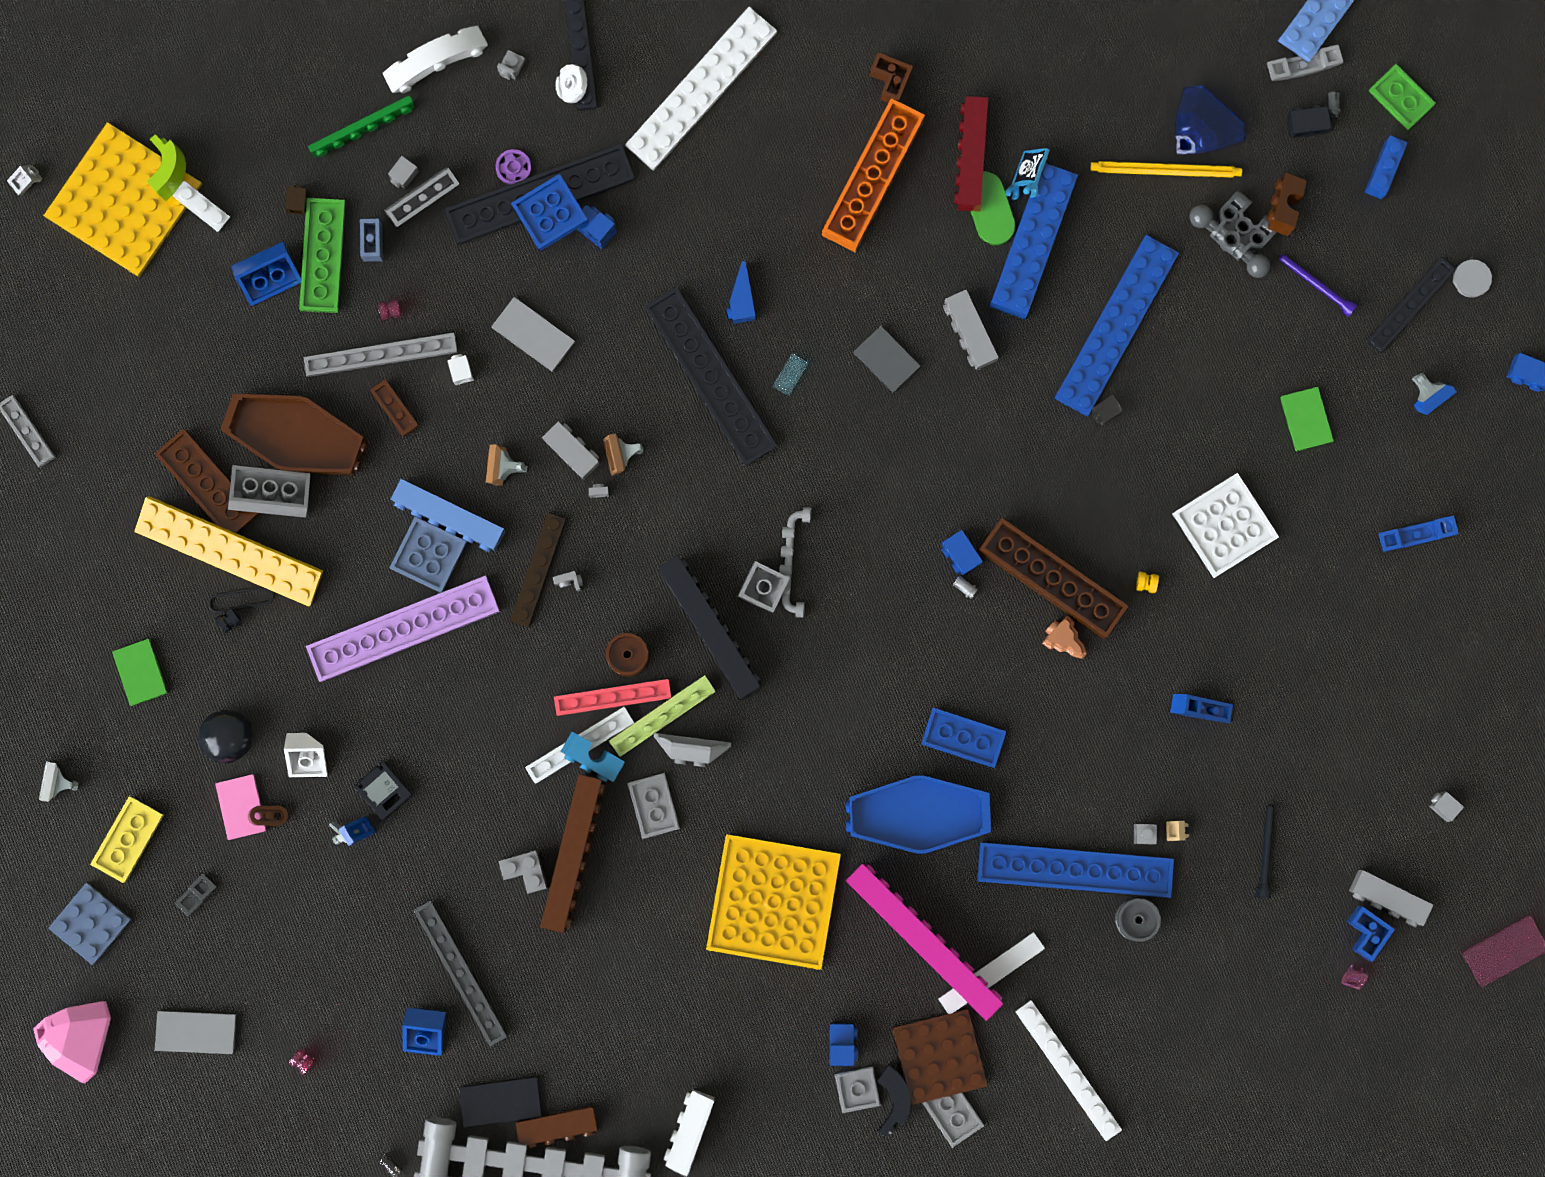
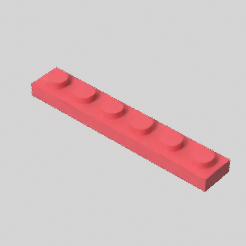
M669 679L555 696L554 700L556 714L561 716L671 699Z

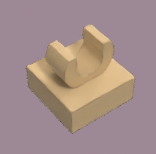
M1185 821L1166 822L1167 841L1186 840L1189 834H1185V827L1189 825Z

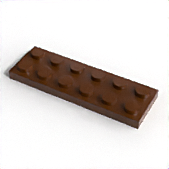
M182 429L154 453L216 525L237 534L259 515L256 512L228 510L231 482L185 429Z

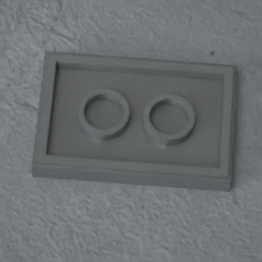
M882 326L853 352L892 393L920 368V365Z

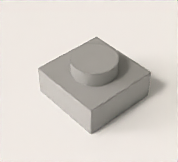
M594 484L593 488H589V497H609V489L604 487V484Z

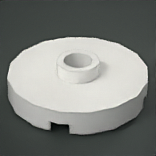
M573 64L566 65L561 69L560 77H557L556 91L558 96L565 102L575 103L585 94L587 77L582 67Z

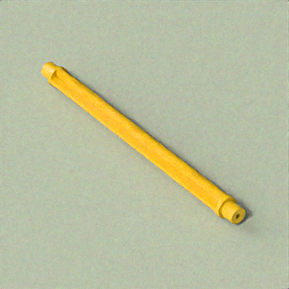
M1107 161L1091 162L1090 171H1098L1099 173L1231 178L1242 176V168H1235L1234 166Z

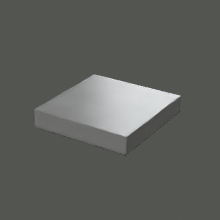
M873 1066L835 1074L842 1113L881 1106Z

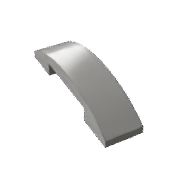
M1334 45L1320 49L1315 53L1310 62L1297 56L1289 59L1282 58L1269 61L1267 65L1272 81L1329 69L1342 64L1343 59L1339 46Z

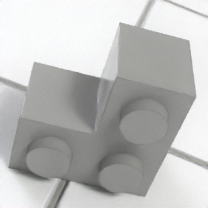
M538 851L498 861L503 880L523 875L527 894L548 888Z

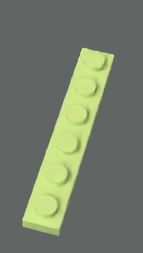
M704 675L609 740V742L621 757L716 691Z

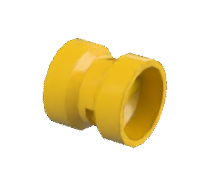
M1139 572L1136 590H1148L1149 593H1156L1159 575H1147L1145 572Z

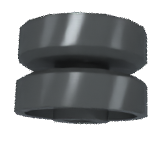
M1132 898L1126 900L1118 907L1115 913L1117 931L1131 941L1144 942L1157 934L1160 928L1161 916L1158 909L1153 903L1145 899ZM1137 916L1141 917V920H1139L1140 924L1135 922Z

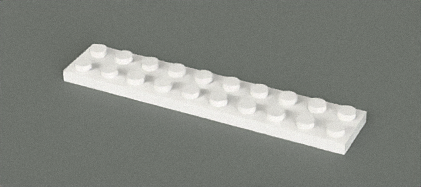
M748 7L625 144V147L654 171L777 34V30Z

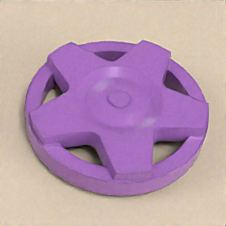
M515 149L507 150L496 161V173L501 181L510 185L529 177L531 163L527 155L522 151ZM513 153H514V154H519V155H521V156L518 157V158H515L514 155H513ZM505 157V163L500 164V161ZM526 163H528V170L524 168ZM500 173L506 174V179Z

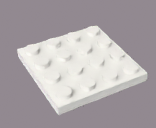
M1238 473L1173 513L1174 518L1213 578L1279 538Z

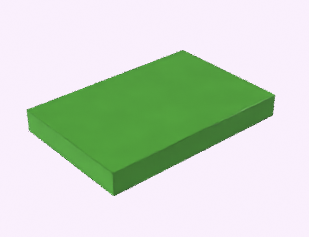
M1397 64L1368 90L1407 130L1436 104Z
M1318 387L1280 397L1296 452L1333 442Z
M150 639L112 651L130 706L168 694Z

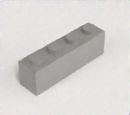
M444 168L384 211L394 226L398 227L459 185V182L449 168Z
M967 290L946 298L945 305H943L944 311L953 320L951 322L952 328L961 337L959 342L962 349H966L969 354L967 359L971 367L974 366L978 370L996 362L998 355Z
M1358 870L1349 889L1350 892L1354 893V898L1360 901L1366 899L1371 902L1370 906L1378 910L1384 908L1389 911L1388 914L1397 919L1402 917L1406 919L1405 923L1415 928L1417 925L1424 926L1433 907L1432 904L1363 870Z

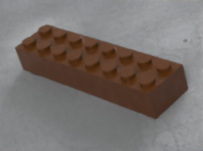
M1003 518L1000 519L978 551L1102 639L1107 638L1128 608V605Z
M578 775L541 928L561 933L571 928L573 918L570 917L571 910H575L578 900L575 898L576 891H580L582 880L579 879L580 874L585 872L587 861L584 860L585 854L590 852L592 842L589 841L590 834H594L597 823H594L595 815L599 816L601 804H598L599 798L604 796L606 785H603V780Z

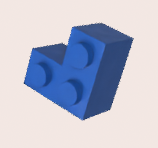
M586 205L582 211L589 222L577 230L603 250L617 233L616 225L614 224L615 220L607 213L603 215L595 207L592 206L590 208Z
M1357 906L1347 920V923L1362 933L1352 950L1367 961H1374L1395 929L1363 906Z
M830 1023V1066H854V1061H858V1049L854 1048V1040H857V1028H854L853 1023Z

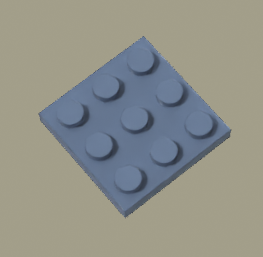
M414 517L390 569L442 593L467 541Z
M85 883L48 929L91 965H95L132 919L93 886Z

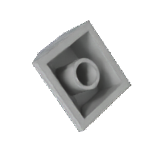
M755 561L737 597L773 613L790 578Z

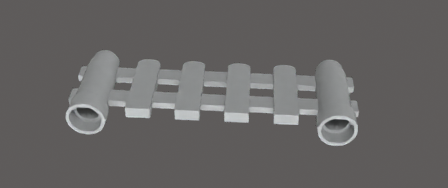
M427 1118L423 1134L425 1140H419L417 1152L418 1156H422L420 1172L414 1173V1177H449L447 1176L449 1160L464 1162L462 1177H483L485 1165L503 1168L502 1177H523L524 1171L541 1173L542 1177H651V1173H646L649 1168L651 1151L636 1146L620 1147L618 1169L604 1167L605 1155L585 1153L584 1163L565 1161L566 1149L547 1147L545 1158L526 1155V1144L508 1141L506 1152L488 1150L489 1138L470 1135L467 1146L454 1145L452 1140L455 1139L457 1123L445 1118Z

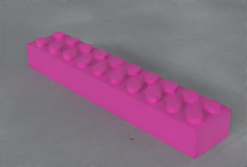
M862 864L846 882L987 1021L1003 1005L1000 1001L1002 997L994 989L990 991L986 987L988 983L981 976L978 975L976 977L972 973L974 969L967 962L962 963L958 959L960 955L953 948L948 949L944 945L946 941L939 934L934 935L930 931L932 927L925 920L920 921L916 917L918 913L911 906L906 908L902 904L904 899L897 892L892 894L888 890L890 885L883 878L878 880L874 876L876 871L869 864L866 866Z

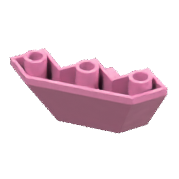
M106 1001L65 1008L44 1018L33 1028L37 1045L52 1065L81 1083H86L97 1073L111 1017Z

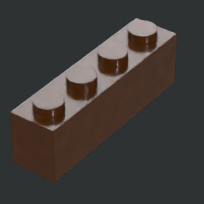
M593 1105L517 1121L516 1128L519 1144H526L527 1149L537 1147V1143L540 1142L548 1145L556 1143V1139L564 1138V1141L575 1139V1135L583 1134V1137L594 1135V1131L598 1130V1124Z

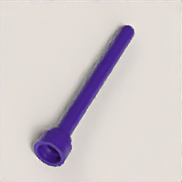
M1286 255L1280 256L1279 259L1282 263L1341 306L1340 309L1343 310L1342 313L1349 317L1357 307L1355 302L1344 300Z

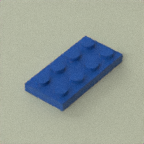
M932 708L921 745L995 768L1006 731Z

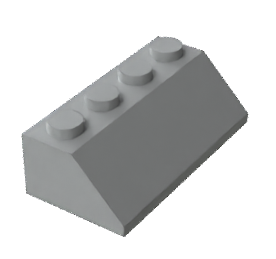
M232 465L228 510L306 518L310 473Z

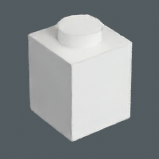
M454 355L450 360H447L455 385L474 381L466 355Z

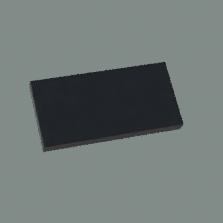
M537 1077L459 1088L464 1127L542 1117Z

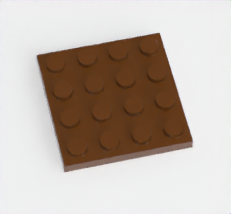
M968 1010L892 1028L906 1085L910 1093L911 1105L987 1087Z

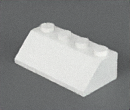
M694 1089L692 1093H687L684 1104L687 1105L685 1112H680L677 1123H680L678 1131L674 1130L670 1140L674 1142L672 1149H667L664 1160L667 1161L666 1167L684 1176L688 1175L715 1097Z

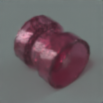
M393 299L388 303L384 301L378 302L382 321L388 320L391 317L395 319L401 318L398 299Z
M300 1048L288 1064L299 1069V1073L304 1076L316 1060L313 1057H308L306 1052Z

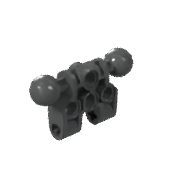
M1240 190L1236 191L1218 212V223L1213 219V211L1210 207L1197 205L1192 208L1190 212V222L1197 228H1207L1211 232L1210 237L1220 245L1223 251L1228 252L1237 261L1241 258L1246 262L1247 271L1250 276L1262 278L1269 273L1271 267L1269 259L1264 255H1254L1250 251H1260L1276 232L1267 228L1269 222L1267 215L1257 225H1253L1249 218L1243 216L1245 210L1253 202ZM1225 212L1230 213L1231 216H1232V218H1231V219L1226 218L1225 215H1224V213H1225ZM1238 225H1243L1246 231H1241ZM1253 237H1257L1260 243H1255ZM1226 238L1232 239L1234 244H1228Z

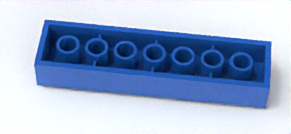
M1045 163L1037 184L1038 194L1034 198L1029 196L992 298L991 308L1026 319L1076 182L1077 174Z

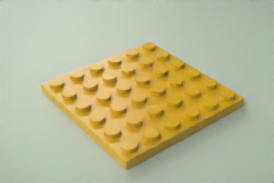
M107 122L44 216L140 277L187 207L173 196L165 201L147 183V180L160 168L162 157ZM185 172L183 181L199 191L203 184Z
M726 834L706 950L821 970L841 854Z

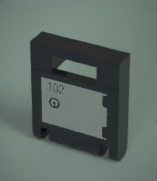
M382 761L380 765L384 768L383 770L376 766L359 781L363 786L362 788L358 784H355L353 787L379 818L385 821L413 795L388 765ZM395 794H398L401 799L387 810L383 805Z

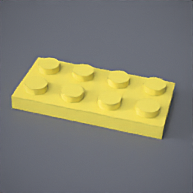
M129 796L90 865L126 883L164 814Z

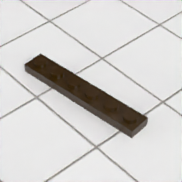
M547 513L510 620L511 622L529 628L566 522L565 518Z

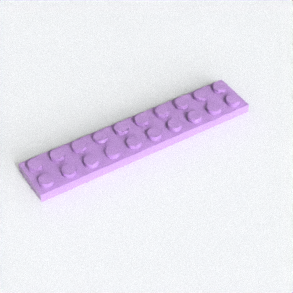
M483 576L310 644L306 648L318 680L323 682L500 611L487 577Z

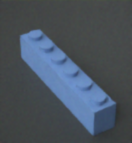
M400 479L391 497V500L394 502L393 506L403 511L407 508L412 511L411 515L419 519L423 516L429 519L428 523L436 527L440 524L446 527V532L452 535L458 533L463 536V540L471 544L475 541L480 544L479 548L490 552V550L496 551L505 533L503 528Z

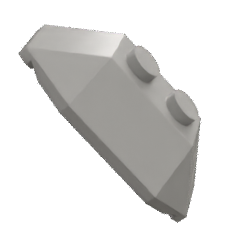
M654 733V738L667 755L675 760L674 763L686 765V761L694 762L693 766L705 767V764H710L731 748L730 742Z

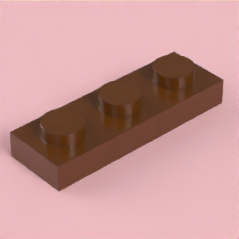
M383 380L370 390L403 437L419 427L386 380Z

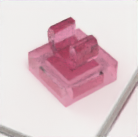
M1351 964L1343 975L1341 984L1360 990L1367 981V974H1364V968L1362 967L1359 971L1353 970L1354 965Z

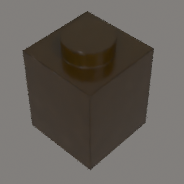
M293 185V187H287L285 210L288 214L306 215L307 198H309V192L304 186Z

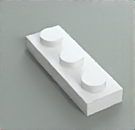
M185 181L172 195L217 232L221 230L230 218V216Z

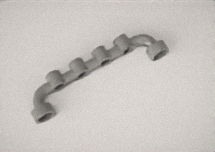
M803 507V511L793 513L788 519L787 527H783L782 538H786V546H781V557H785L784 565H780L779 573L790 578L782 594V604L787 611L796 613V617L804 618L805 602H797L796 606L790 603L795 521L802 518V522L811 523V507Z

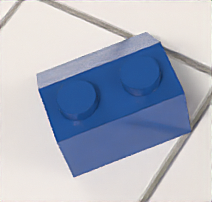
M407 1008L403 1022V1051L442 1056L446 1012Z

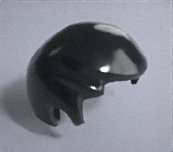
M221 710L214 712L206 717L200 726L198 735L199 746L212 761L217 763H233L241 759L251 748V738L253 737L251 723L237 711Z

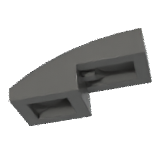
M204 874L196 879L188 887L189 889L175 902V905L188 917L217 888Z

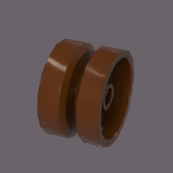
M623 633L614 637L608 644L606 659L608 665L615 673L625 677H632L645 670L649 662V651L647 645L639 636L632 633ZM628 651L629 653H631V656L629 658H625L624 652Z

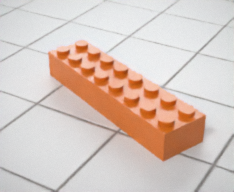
M892 98L890 99L822 230L823 237L853 252L857 251L924 122V114Z

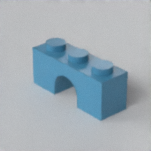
M571 732L560 751L565 754L564 759L573 764L575 761L581 763L580 768L589 773L591 770L597 772L596 777L605 782L608 779L614 782L625 762L605 750L598 759L591 760L588 752L593 743Z

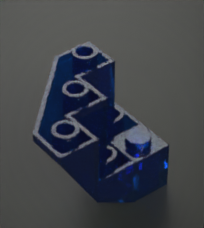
M1204 86L1184 88L1177 112L1175 134L1177 154H1196L1214 151L1245 141L1244 121Z

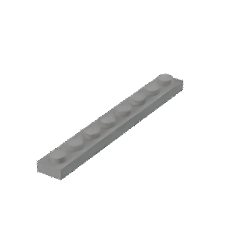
M448 333L303 358L306 376L312 377L458 353L455 333Z

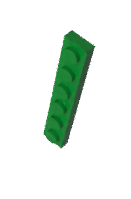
M407 96L309 145L308 148L314 158L317 156L322 157L333 148L338 149L345 142L356 140L367 131L372 132L379 125L390 123L401 114L406 115L415 108L411 97Z

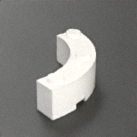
M478 26L459 30L457 35L450 36V34H446L407 54L408 59L402 63L401 61L395 62L383 75L392 93H406L411 90V86L430 73L440 71L446 65L471 56H480L483 53L482 50L488 44Z

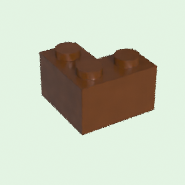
M877 53L870 76L886 82L880 100L889 103L892 98L900 102L911 76L913 66Z

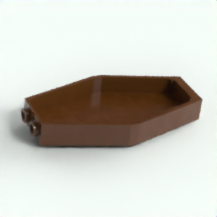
M233 394L220 429L275 469L282 471L354 476L355 471L358 472L361 461L359 459L361 453L364 454L367 448L366 439L310 399L302 396Z

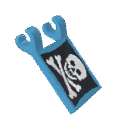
M1048 148L1023 152L1012 185L1005 191L1006 196H1010L1012 192L1013 196L1011 199H1017L1019 197V186H1026L1023 191L1024 194H1029L1031 190V198L1037 196V184L1050 151Z

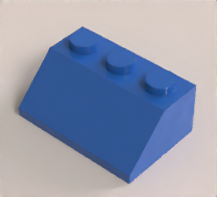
M283 242L231 266L234 276L251 306L301 283L300 274Z

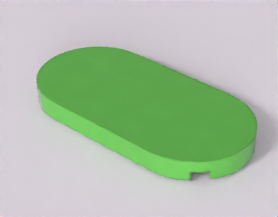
M983 172L980 212L971 211L980 238L991 245H1002L1013 235L1015 221L1002 182L993 173Z

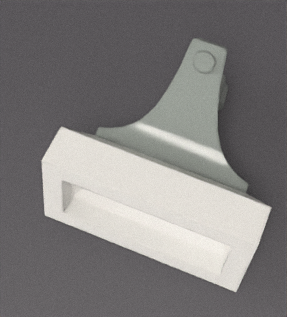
M46 762L39 800L49 802L53 797L55 798L58 792L65 789L77 791L79 784L76 781L69 782L66 780L56 763Z

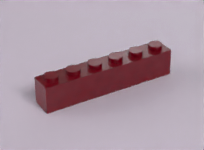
M966 96L965 103H961V114H964V121H960L959 132H963V139L959 138L958 150H962V154L957 157V168H960V174H956V186H959V192H955L954 204H958V210L980 212L988 97Z

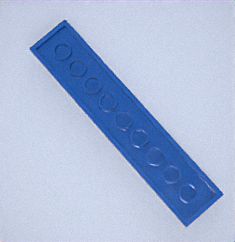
M1145 235L1054 399L1088 417L1179 254L1177 251Z
M980 843L977 881L1171 898L1174 859Z

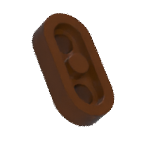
M255 806L248 813L249 822L255 826H280L288 819V812L282 806ZM255 813L260 814L259 820L255 818ZM275 813L279 814L278 820L274 818Z

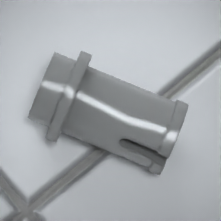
M961 576L953 583V586L966 594L965 597L972 598L978 590L975 588L976 585H971Z

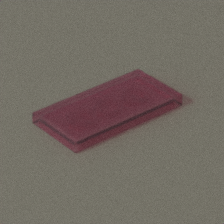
M1528 915L1461 953L1480 987H1484L1545 953V941L1531 916Z

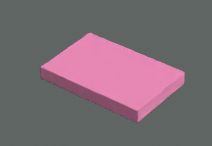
M254 774L215 783L228 840L267 831L266 826H255L248 820L249 811L255 806H261ZM255 813V818L257 820L260 819L259 813Z

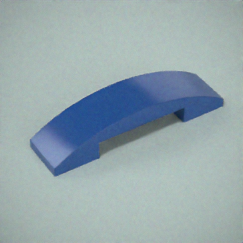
M1454 515L1378 533L1383 552L1459 534Z

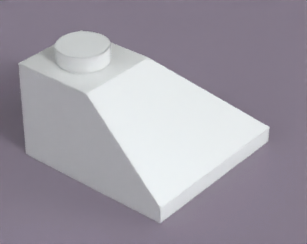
M287 733L284 753L289 777L328 776L323 745L307 733Z

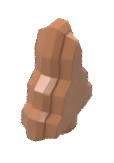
M1068 615L1060 623L1055 620L1045 630L1049 635L1042 644L1048 649L1054 648L1059 652L1066 651L1071 656L1083 659L1087 654L1084 644L1078 639V631L1073 627L1074 621Z

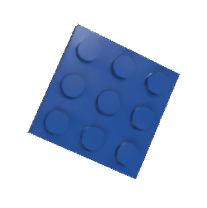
M560 174L511 203L540 251L589 222Z

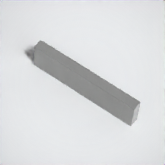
M11 395L0 403L1 413L37 466L41 468L56 458L16 397Z

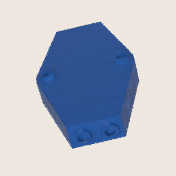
M923 775L906 778L851 796L849 801H846V813H850V821H846V832H850V836L916 854L929 853L991 832L990 793Z

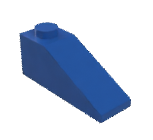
M746 261L741 262L730 299V307L727 308L728 318L733 320V324L756 320Z
M1173 694L1170 713L1230 723L1233 704L1188 694Z

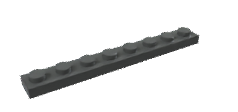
M432 901L413 910L489 1046L506 1038V1032Z

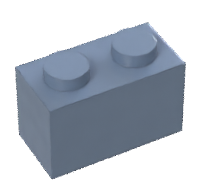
M360 219V253L364 262L383 261V234L380 219Z

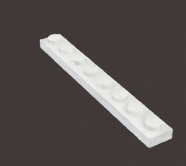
M1030 1000L1015 1011L1104 1140L1108 1141L1119 1133L1122 1129L1034 1003Z

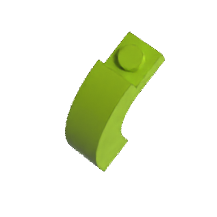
M155 134L150 140L160 150L162 163L158 171L147 180V183L158 195L167 201L177 191L183 181L186 161L183 152L171 140L167 141L164 137L160 139Z

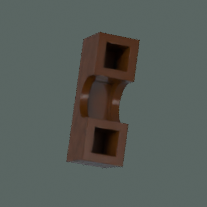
M1285 173L1281 179L1278 178L1274 187L1276 194L1273 195L1271 205L1273 206L1267 215V220L1269 221L1268 229L1286 236L1295 229L1299 212L1290 208L1288 203L1296 205L1303 197L1306 180Z

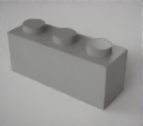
M557 422L542 438L585 480L600 465L598 461L599 456L593 450L588 451L584 447L586 445L580 437L575 438L567 424L561 425Z

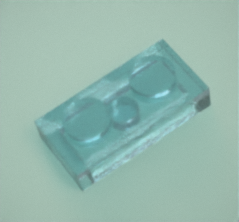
M791 354L773 387L790 396L808 366V362Z

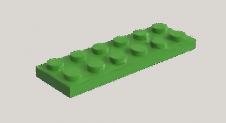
M307 198L300 311L339 312L345 200Z

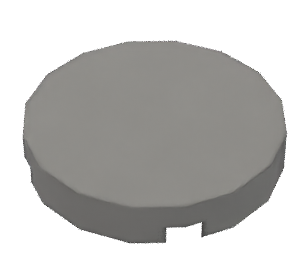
M1471 259L1464 261L1456 268L1453 274V283L1460 294L1465 297L1475 298L1484 294L1489 289L1492 283V274L1485 263Z

